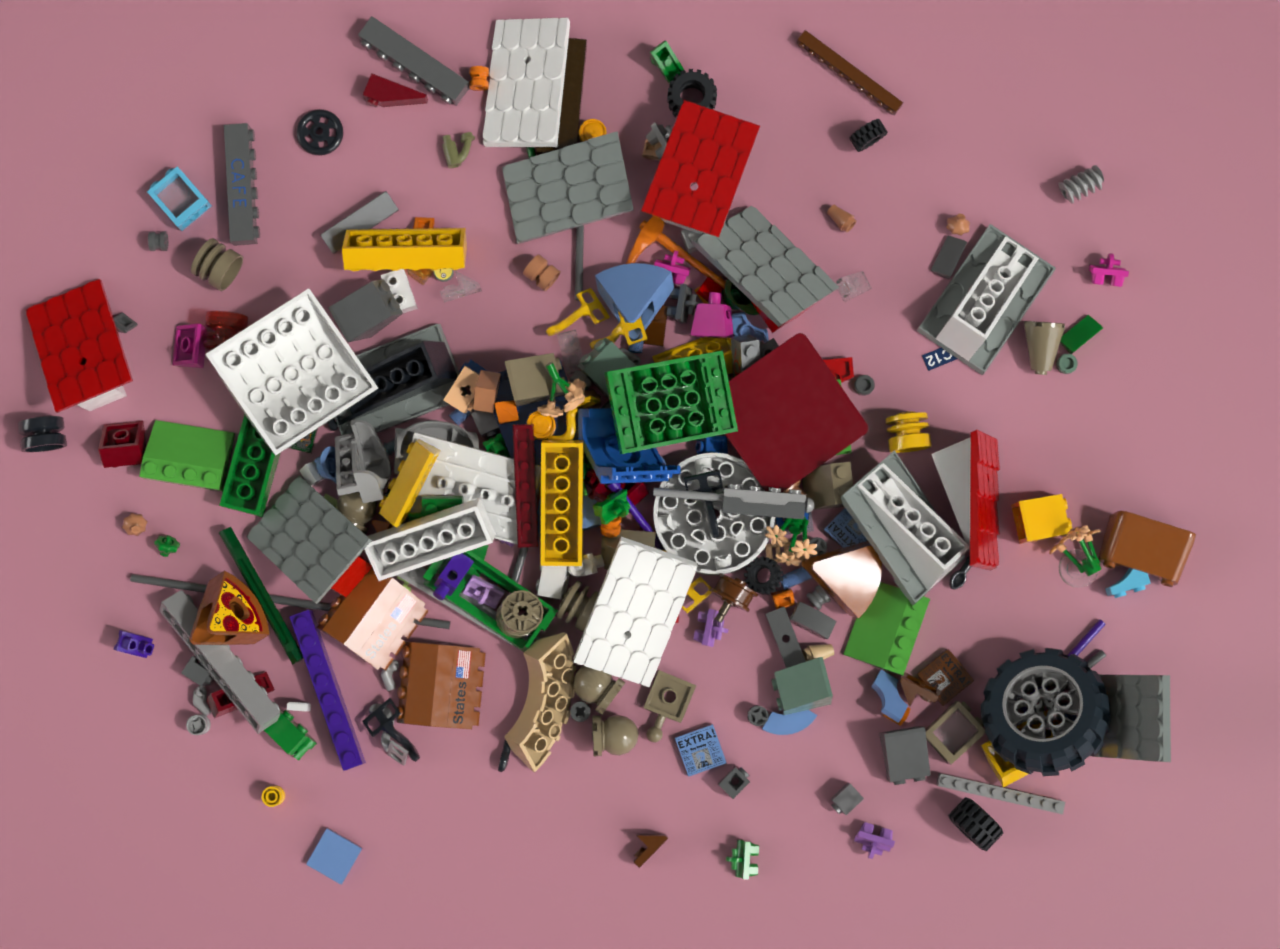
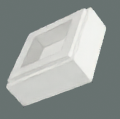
M289 702L287 703V710L311 711V704Z

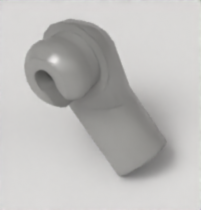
M619 348L636 366H639L641 360L637 355L624 348Z
M396 660L392 661L386 671L382 669L381 678L387 691L396 688L392 678L393 672L399 668Z
M198 686L193 692V705L207 717L211 713L206 703L207 690L203 686Z

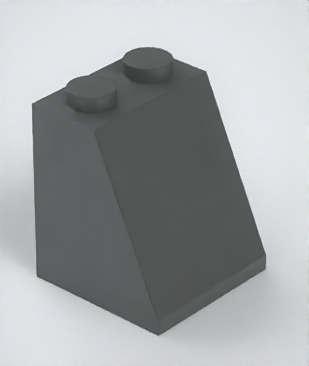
M384 279L371 281L328 308L347 343L372 338L403 314L398 301L395 300L389 285Z
M916 726L879 733L887 780L889 782H893L894 785L905 784L907 779H913L914 782L926 780L925 776L931 775L925 727Z

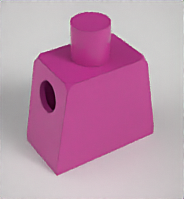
M709 292L708 304L699 303L697 305L691 329L692 336L708 338H731L734 336L731 307L720 304L721 293Z

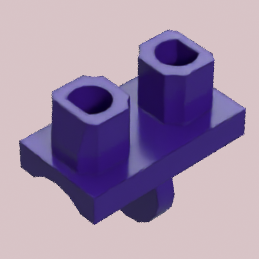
M120 630L118 642L113 650L147 658L148 655H152L154 649L153 639Z

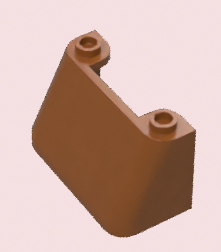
M1117 511L1109 517L1098 559L1103 563L1104 567L1114 569L1115 566L1122 565L1157 576L1162 585L1173 587L1180 580L1196 534L1134 513Z

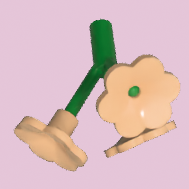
M553 362L545 365L553 381L547 405L537 409L538 412H541V415L558 417L563 415V411L573 410L584 402V388L586 387L584 381L577 378L573 383L566 382L560 378ZM556 384L560 386L565 394L564 397L568 401L564 405L563 411L555 406Z

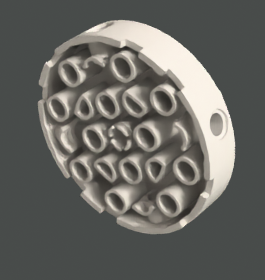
M704 453L684 460L678 464L680 466V474H672V478H669V481H662L659 487L686 490L684 477L720 470L723 488H728V484L740 485V489L748 490V486L761 487L760 491H765L744 460L724 453ZM709 476L707 478L708 486L718 485L720 483L719 476ZM699 480L688 481V490L699 489ZM723 488L713 490L712 493H722ZM656 496L653 520L659 541L668 553L697 562L696 573L705 575L728 574L745 567L767 545L770 538L765 536L766 533H769L766 527H774L775 517L722 513V502L712 501L713 508L717 509L720 513L719 518L716 519L719 537L713 538L710 533L703 500Z

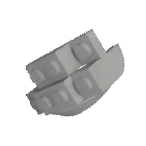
M351 420L353 433L335 437L338 495L359 492L363 503L382 500L384 488L391 477V464L388 454L374 427L369 422Z
M423 421L405 429L395 428L394 474L400 473L397 469L401 461H406L409 455L407 449L412 442L414 433L426 434L479 449L477 433L468 432L458 425L444 421Z

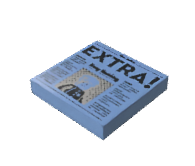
M846 508L824 529L842 548L868 541Z
M713 724L675 738L688 777L727 763Z

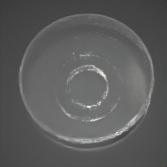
M1083 549L1069 551L1082 565L1081 560L1086 558ZM1065 554L1059 562L1060 577L1069 586L1076 588L1088 586L1098 575V572L1087 576L1085 572L1080 573L1078 567Z

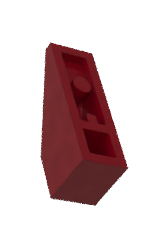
M371 73L363 92L366 103L373 107L378 105L381 107L428 103L427 94Z
M267 672L254 676L256 683L262 686L267 694L275 690ZM222 689L211 693L206 700L214 719L237 709Z

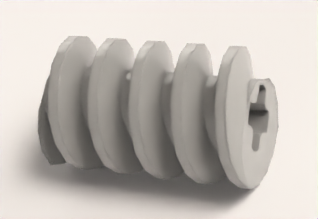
M1093 165L1091 169L1087 168L1084 172H1079L1077 175L1071 176L1070 179L1066 178L1058 184L1062 195L1072 204L1074 203V196L1077 200H1081L1080 193L1087 197L1088 189L1091 193H1095V186L1101 190L1104 177L1100 168L1097 165Z

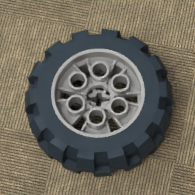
M1045 648L1043 653H1035V650L1031 649L1019 653L1021 658L1013 662L1007 659L997 668V676L995 678L991 677L988 680L983 691L985 699L981 703V720L985 727V733L995 751L1005 762H1011L1016 769L1028 774H1032L1035 771L1041 772L1043 776H1059V771L1070 768L1072 772L1084 766V760L1090 755L1096 756L1104 745L1103 738L1105 734L1109 733L1111 723L1109 698L1098 673L1091 670L1085 660L1075 654L1067 656L1063 654L1061 649ZM1048 686H1056L1053 691L1046 690ZM1035 689V692H1034L1033 694H1031V695H1027V694H1026V693H1028L1029 691ZM1064 689H1066V690H1068L1069 692L1064 693V692H1062V691H1063ZM1061 701H1070L1067 706H1060ZM1045 705H1046V707H1047V709H1048V715H1047V716H1045V715L1043 714V713H1044V710H1045V709H1044V706H1045ZM1020 708H1028L1027 712L1023 714L1018 713ZM1065 714L1076 715L1077 718L1075 721H1072L1065 717ZM1055 719L1062 720L1061 724L1053 725ZM1027 721V724L1020 731L1017 726ZM1042 723L1038 729L1031 728L1033 724ZM1046 729L1048 731L1051 730L1054 737L1046 738Z

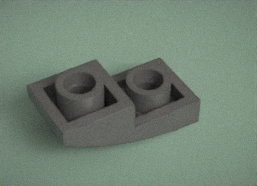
M802 602L797 603L790 617V620L804 629L811 630L823 639H829L837 622Z

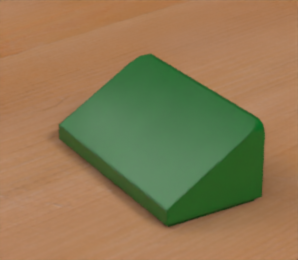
M1087 315L1062 336L1060 343L1069 354H1072L1101 331L1103 327L1090 315Z

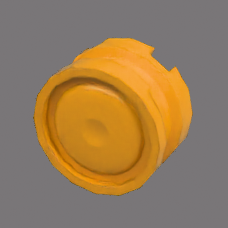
M597 119L584 121L579 129L581 142L606 135L605 125Z
M533 412L527 420V424H534V438L538 440L548 439L556 430L554 417L543 416L541 412Z

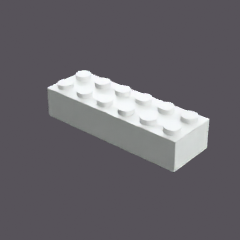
M477 498L401 524L399 527H392L369 535L368 537L372 541L364 550L378 581L493 543L495 531L481 498Z

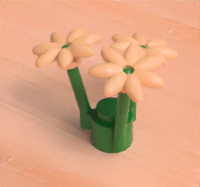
M805 516L804 519L786 518L780 529L778 525H775L774 529L770 526L766 527L769 533H766L765 536L772 538V545L777 542L780 547H783V542H789L784 537L787 533L784 531L787 526L790 533L793 534L789 550L786 553L782 552L781 555H775L778 558V562H786L787 566L791 564L799 566L801 560L797 558L804 555L806 559H809V554H817V551L814 550L817 544L809 545V539H807V525L809 521L806 520ZM801 532H802V542L796 540L797 535L800 534Z
M1087 525L1081 528L1076 527L1075 531H1069L1068 535L1060 540L1059 544H1056L1049 554L1051 555L1058 549L1078 567L1080 573L1085 572L1087 576L1093 575L1102 569L1092 544V535L1099 533L1100 530L1090 531ZM1068 539L1079 541L1086 555V558L1081 560L1082 565L1066 550L1067 547L1063 543ZM1085 543H1088V546H1089L1091 555H1090V553H1089V551H1088V549H1087Z

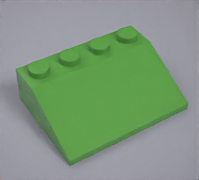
M155 420L143 456L139 477L147 480L223 492L235 433Z
M880 582L872 603L859 619L856 618L843 655L903 676L930 598L923 596L913 606L900 588Z

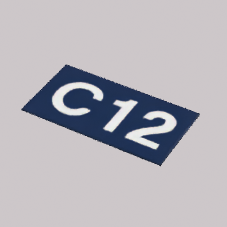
M942 347L922 355L928 371L958 359Z

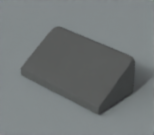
M948 235L931 271L949 279L967 241Z

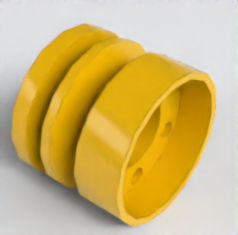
M910 411L887 417L885 419L886 424L895 425L888 427L887 432L896 433L897 435L888 439L889 452L892 453L895 450L896 453H905L931 448L930 434L921 433L920 431L929 427V423H919V421L928 419V414Z

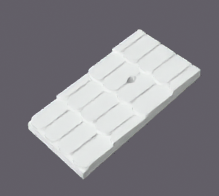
M568 18L496 20L483 130V144L485 147H557L570 30Z
M414 433L412 442L415 443L416 440L421 439L441 451L410 512H421L423 496H463L464 503L481 498L495 531L494 538L518 544L514 459L426 434ZM536 465V488L538 496L541 484V466Z
M621 537L575 653L574 663L598 671L603 670L604 673L650 687L695 575L697 562Z

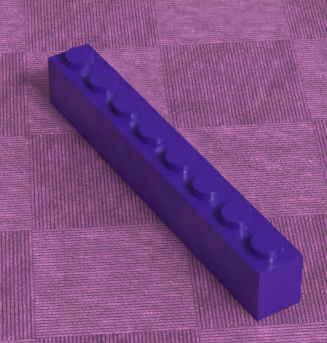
M306 610L290 616L342 769L345 771L362 765L366 761L320 630L317 628L318 624L313 610Z

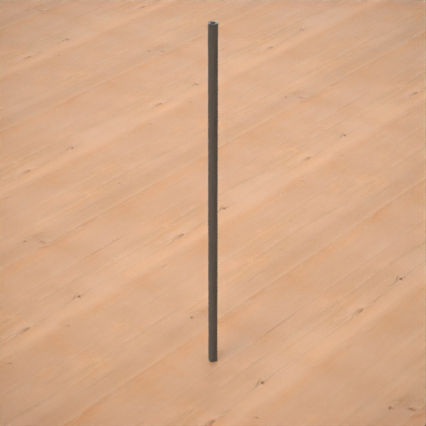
M132 574L130 581L135 583L205 593L207 585L136 574ZM270 595L275 604L329 611L331 608L330 603L319 602L316 604L310 600ZM423 618L421 622L413 621L416 625L450 629V621Z

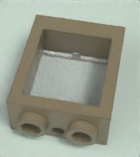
M955 701L925 729L928 743L950 765L985 734L982 720L979 717L974 718L970 714L971 708L964 701L962 703Z

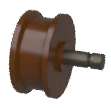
M722 573L718 574L720 579L715 588H711L709 591L724 601L719 613L715 617V620L722 623L725 618L724 616H726L731 606H736L743 611L749 612L748 606L753 597H757L758 594L745 586L746 583L736 577L732 579Z

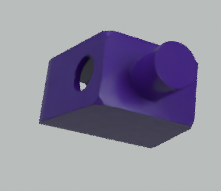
M463 553L453 556L436 580L434 586L437 588L433 595L439 600H443L446 595L451 596L474 561Z

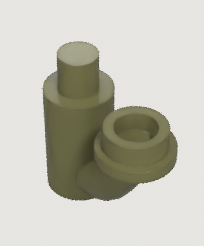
M472 132L461 135L460 141L464 143V146L459 154L456 143L451 140L450 135L443 136L444 144H442L448 168L452 169L461 166V163L467 158L471 142L475 140Z

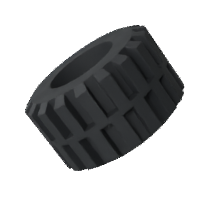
M689 69L687 73L683 70L680 75L676 74L674 76V80H671L669 84L667 103H669V109L673 111L675 117L678 116L684 102L680 94L688 88H696L702 92L704 99L698 105L715 109L717 87L714 85V80L712 78L709 79V74L705 72L703 75L701 74L702 70L697 69V72H693V69Z
M965 797L948 815L951 822L981 850L988 851L1004 834L1000 825L970 798Z

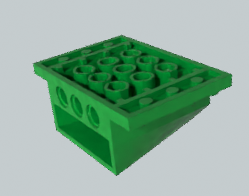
M723 350L604 372L620 454L738 431Z

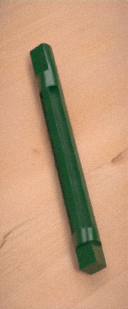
M229 527L220 531L221 539L251 592L259 601L269 624L292 665L300 662L304 657L233 529Z

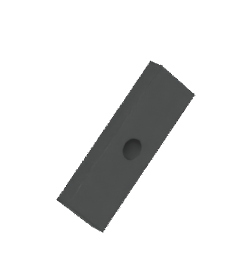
M785 607L766 613L765 615L785 667L788 668L806 662ZM783 635H787L789 637V641L787 643L782 641Z

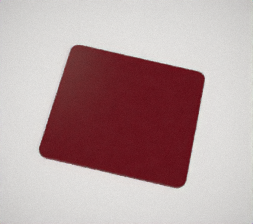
M803 333L795 334L729 381L738 431L725 435L765 491H769V488H781L782 493L868 432L867 423L812 343Z

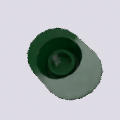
M727 279L725 289L721 293L725 304L730 306L731 309H741L749 315H758L759 313L750 299Z

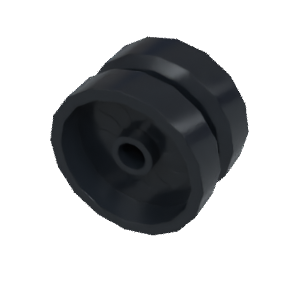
M45 416L18 422L19 434L27 436L20 440L21 451L28 453L46 452L66 447V435L58 433L65 428L64 418L60 416Z

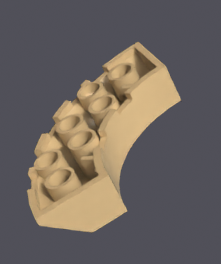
M567 633L539 639L523 653L529 671L528 694L518 720L504 738L511 750L533 772H536L552 753L550 749L555 741H559L561 727L563 723L567 724L570 716L569 706L571 698L575 696L573 680L576 666L573 665L572 655L574 653Z

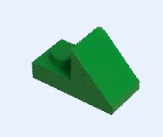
M666 40L650 51L652 64L659 68L668 83L674 80L676 74L680 75L681 71L684 70Z

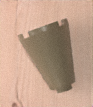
M1024 321L1031 370H1035V374L1047 375V371L1052 370L1065 329V323Z

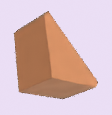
M480 371L475 386L473 410L494 414V403H496L501 373Z

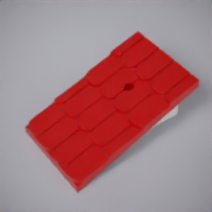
M684 100L641 211L659 217L671 225L701 235L706 233L719 238L760 125ZM697 184L698 188L696 190H692L691 187Z
M101 279L91 281L86 285L71 289L62 295L52 297L45 302L26 309V315L33 333L32 336L55 412H61L75 405L92 411L127 396L123 385L132 382L133 378Z
M975 430L971 432L970 438L931 455L964 540L970 546L968 549L970 552V566L991 571L999 565L997 535H1000L997 508V502L999 501L997 471L1000 470L998 441L984 432Z

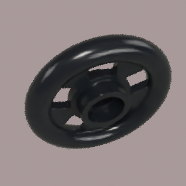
M312 110L300 119L296 130L297 140L300 146L310 154L318 156L330 154L342 142V123L334 113L328 110ZM321 117L329 119L327 125L320 122ZM311 120L315 124H313L312 127L308 129L306 125ZM322 129L323 133L318 135L316 131ZM329 129H335V130H336L335 137H330V136H329V135H330V130H329ZM308 135L314 140L310 144L305 139ZM327 140L328 146L320 148L319 142Z

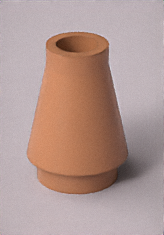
M835 204L827 211V214L833 219L841 231L844 230L846 233L857 222L854 219V215L837 207Z

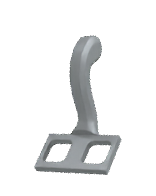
M375 703L371 705L369 713L374 712L382 704ZM388 707L383 709L387 718L393 715ZM383 731L381 736L383 749L388 752V756L404 766L408 751L394 741H390V735Z

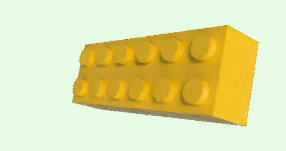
M466 228L346 230L342 246L344 270L379 271L381 269L398 271L400 269H411L416 271L420 269L439 270L450 268L458 270L465 268L467 253Z
M542 440L541 566H582L583 440Z

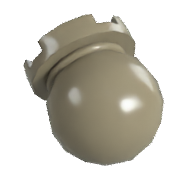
M359 492L340 495L337 500V510L365 535L367 534L369 529L365 527V523L370 521L375 515L376 501L363 503Z
M582 666L574 677L576 694L587 703H596L598 706L596 711L601 715L626 683L621 678L617 681L613 680L612 675L604 673L603 670L598 671L586 666Z
M600 715L592 716L594 757L602 756V751L604 752L605 750L612 755L620 756L629 753L638 742L639 733L637 726L631 719L621 715H614L603 721Z

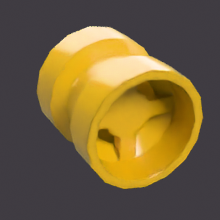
M273 785L263 791L261 799L266 806L274 807L284 801L285 791L282 787Z

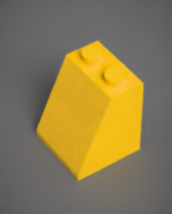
M1062 494L1019 501L1011 505L1019 544L1067 535L1072 529L1071 519L1067 518L1066 514L1068 504Z

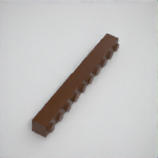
M804 30L798 38L797 44L801 49L807 50L809 55L818 58L817 60L820 63L826 64L828 69L834 70L839 77L845 78L850 85L857 87V90L865 93L870 100L876 101V104L884 107L889 114L895 116L902 107L903 102L808 31Z

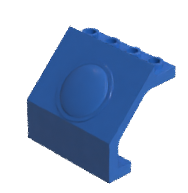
M611 408L578 409V440H583V450L601 484L669 481V478H672V474H680V466L666 465L656 448L620 454Z

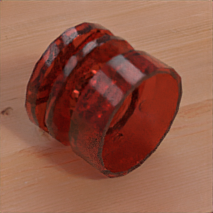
M207 311L205 326L213 329V331L204 333V337L211 340H204L202 346L213 350L238 334V332L246 329L249 317L234 312Z

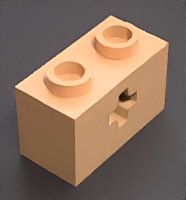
M464 366L443 401L462 413L471 412L474 407L475 386L479 374ZM471 386L469 389L472 392L471 395L466 394L464 396L465 391L463 388Z

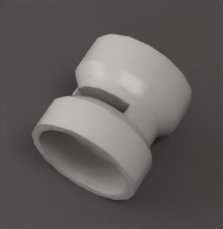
M194 715L188 719L186 727L192 735H202L209 731L211 722L205 715Z

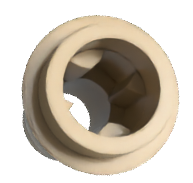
M832 644L808 645L807 648L803 649L805 661L823 657L824 660L834 655Z

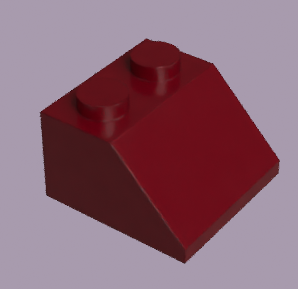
M144 421L104 424L98 447L104 468L142 464L146 450Z

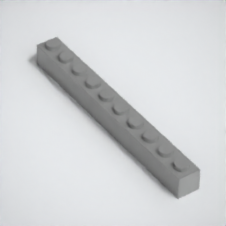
M941 773L938 774L936 786L1058 814H1063L1064 801Z

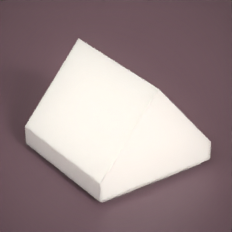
M314 461L305 464L299 470L305 481L311 486L325 479L319 475Z

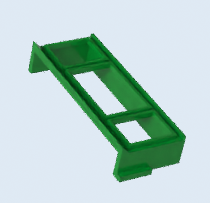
M464 552L463 554L473 560L474 563L451 596L446 595L445 599L525 652L540 630H546L558 610L539 598L544 613L538 627L530 634L526 641L522 638L508 637L501 632L496 620L459 596V594L476 570L509 593L528 590L473 552ZM447 558L432 563L423 576L425 579L424 585L433 591L437 588L434 586L436 582L434 577Z

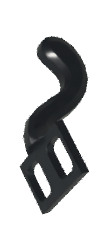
M720 470L684 477L687 491H689L687 482L695 479L699 480L700 488L693 491L712 493L713 490L723 488ZM718 475L720 483L715 486H708L707 478ZM703 500L711 536L713 538L719 537V529L712 501Z
M389 698L362 722L372 737L381 730L388 733L408 751L410 759L416 762L420 759L417 749L409 739L393 726V720L401 712L392 699ZM392 704L395 713L390 718H387L383 709ZM376 717L380 722V726L376 730L371 731L368 722Z

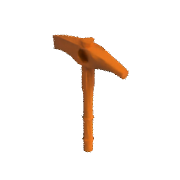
M654 215L648 222L642 221L639 227L641 232L632 247L626 264L635 263L640 254L657 241L673 254L675 250L679 251L678 257L684 258L697 271L711 278L725 289L726 281L721 276H718L662 233L666 222Z

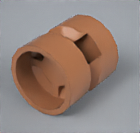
M538 254L527 265L523 275L531 281L535 280L536 285L545 292L555 283L561 271L553 265L548 266V261Z

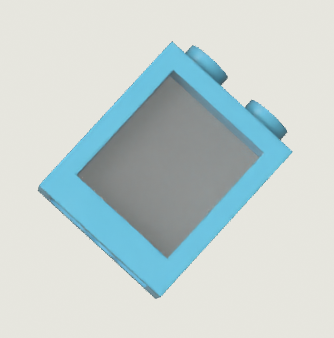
M178 166L169 169L165 173V177L160 181L154 182L147 191L181 231L212 207Z

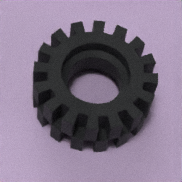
M876 119L855 131L849 139L857 152H861L877 143L887 135L888 131L881 120Z
M760 556V559L756 557L754 562L749 563L750 567L746 566L745 570H747V573H744V577L747 579H745V583L753 591L762 595H769L771 591H777L776 587L780 588L779 582H783L784 578L781 575L784 574L780 570L782 567L776 561ZM763 568H767L770 571V578L767 582L760 583L757 579L758 572Z

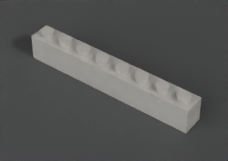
M180 590L162 601L159 610L257 734L277 722L281 713L279 706L269 699L266 690L256 683L254 675L244 668L241 659L232 653L229 645H194L190 642L189 638L198 613L192 598Z

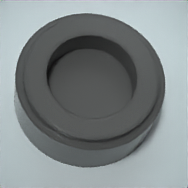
M868 375L859 376L854 383L855 391L862 396L869 395L875 387L874 380Z

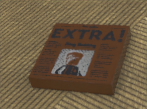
M949 649L917 673L922 681L942 691L937 699L942 706L974 681Z

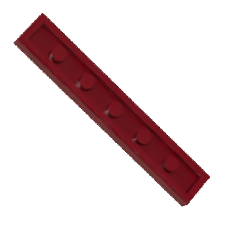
M513 424L518 548L538 547L534 424Z

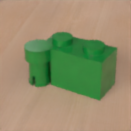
M280 710L281 713L278 721L264 731L287 754L294 755V758L300 760L317 742L307 734L308 730L301 723L297 725L293 721L294 716L288 710Z

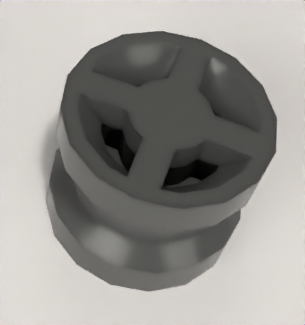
M166 231L160 233L149 232L148 246L150 251H156L157 249L162 251L168 250L169 240Z
M816 537L809 541V545L817 544V547L814 549L818 551L816 555L826 553L827 544L822 538Z
M819 585L815 587V591L806 595L818 611L824 603L831 601L830 597Z
M582 701L573 704L570 710L571 717L578 722L587 720L591 713L589 705Z
M758 705L750 708L747 715L749 722L755 726L764 725L769 717L767 710Z

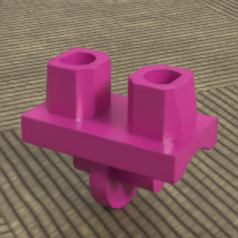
M675 250L673 256L665 254L664 260L671 261V263L656 259L655 266L675 273L673 278L674 284H683L686 276H689L691 268L676 264H684L685 260L684 258L677 257L679 251Z
M1109 253L1107 259L1100 258V264H1105L1106 266L1089 265L1091 283L1103 285L1105 275H1111L1110 285L1122 287L1124 278L1129 275V271L1125 268L1113 267V265L1120 266L1121 260L1114 259L1113 253Z

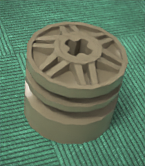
M211 238L205 242L196 254L191 266V273L199 276L203 281L208 279V283L219 291H224L238 275L243 264V256L232 249L226 251L224 244H219L216 239Z
M577 580L562 599L556 617L562 619L566 612L569 613L565 622L569 623L574 617L578 618L575 628L584 632L599 592L595 591L589 598L587 596L589 587L586 585L583 591L579 592L582 583Z
M520 590L512 592L497 609L496 621L499 629L511 638L518 639L528 636L542 621L544 613L542 603L536 595L529 591ZM523 609L525 613L519 616L517 613Z

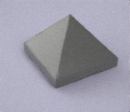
M123 312L114 317L117 330L120 333H127L138 325Z

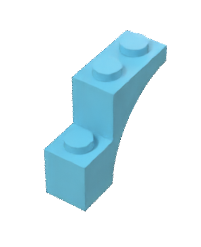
M1129 568L1117 583L1105 588L1107 596L1114 595L1115 598L1127 595L1126 591L1131 589L1134 592L1145 590V585L1151 584L1147 573Z

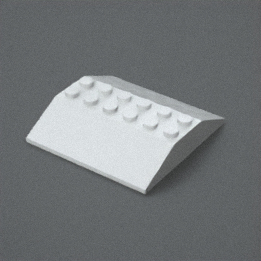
M310 289L305 290L206 353L207 358L230 394L275 456L378 389Z

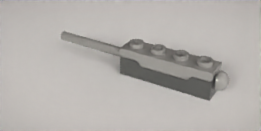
M728 484V488H723L722 493L664 488L653 489V496L722 502V513L804 519L805 512L810 513L814 509V501L811 498H806L805 494H801V490L789 489V493H781V488H769V491H760L761 487L748 486V490L740 489V485Z

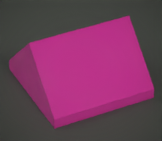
M198 323L176 326L173 366L204 368L208 330L206 327Z

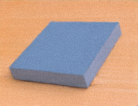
M327 828L306 865L342 885L363 848Z

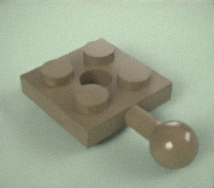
M658 670L643 707L658 714L654 726L647 730L646 735L649 741L656 743L662 739L663 733L661 728L666 717L679 723L682 722L696 685ZM667 691H673L676 694V699L671 703L666 702L664 699V694Z

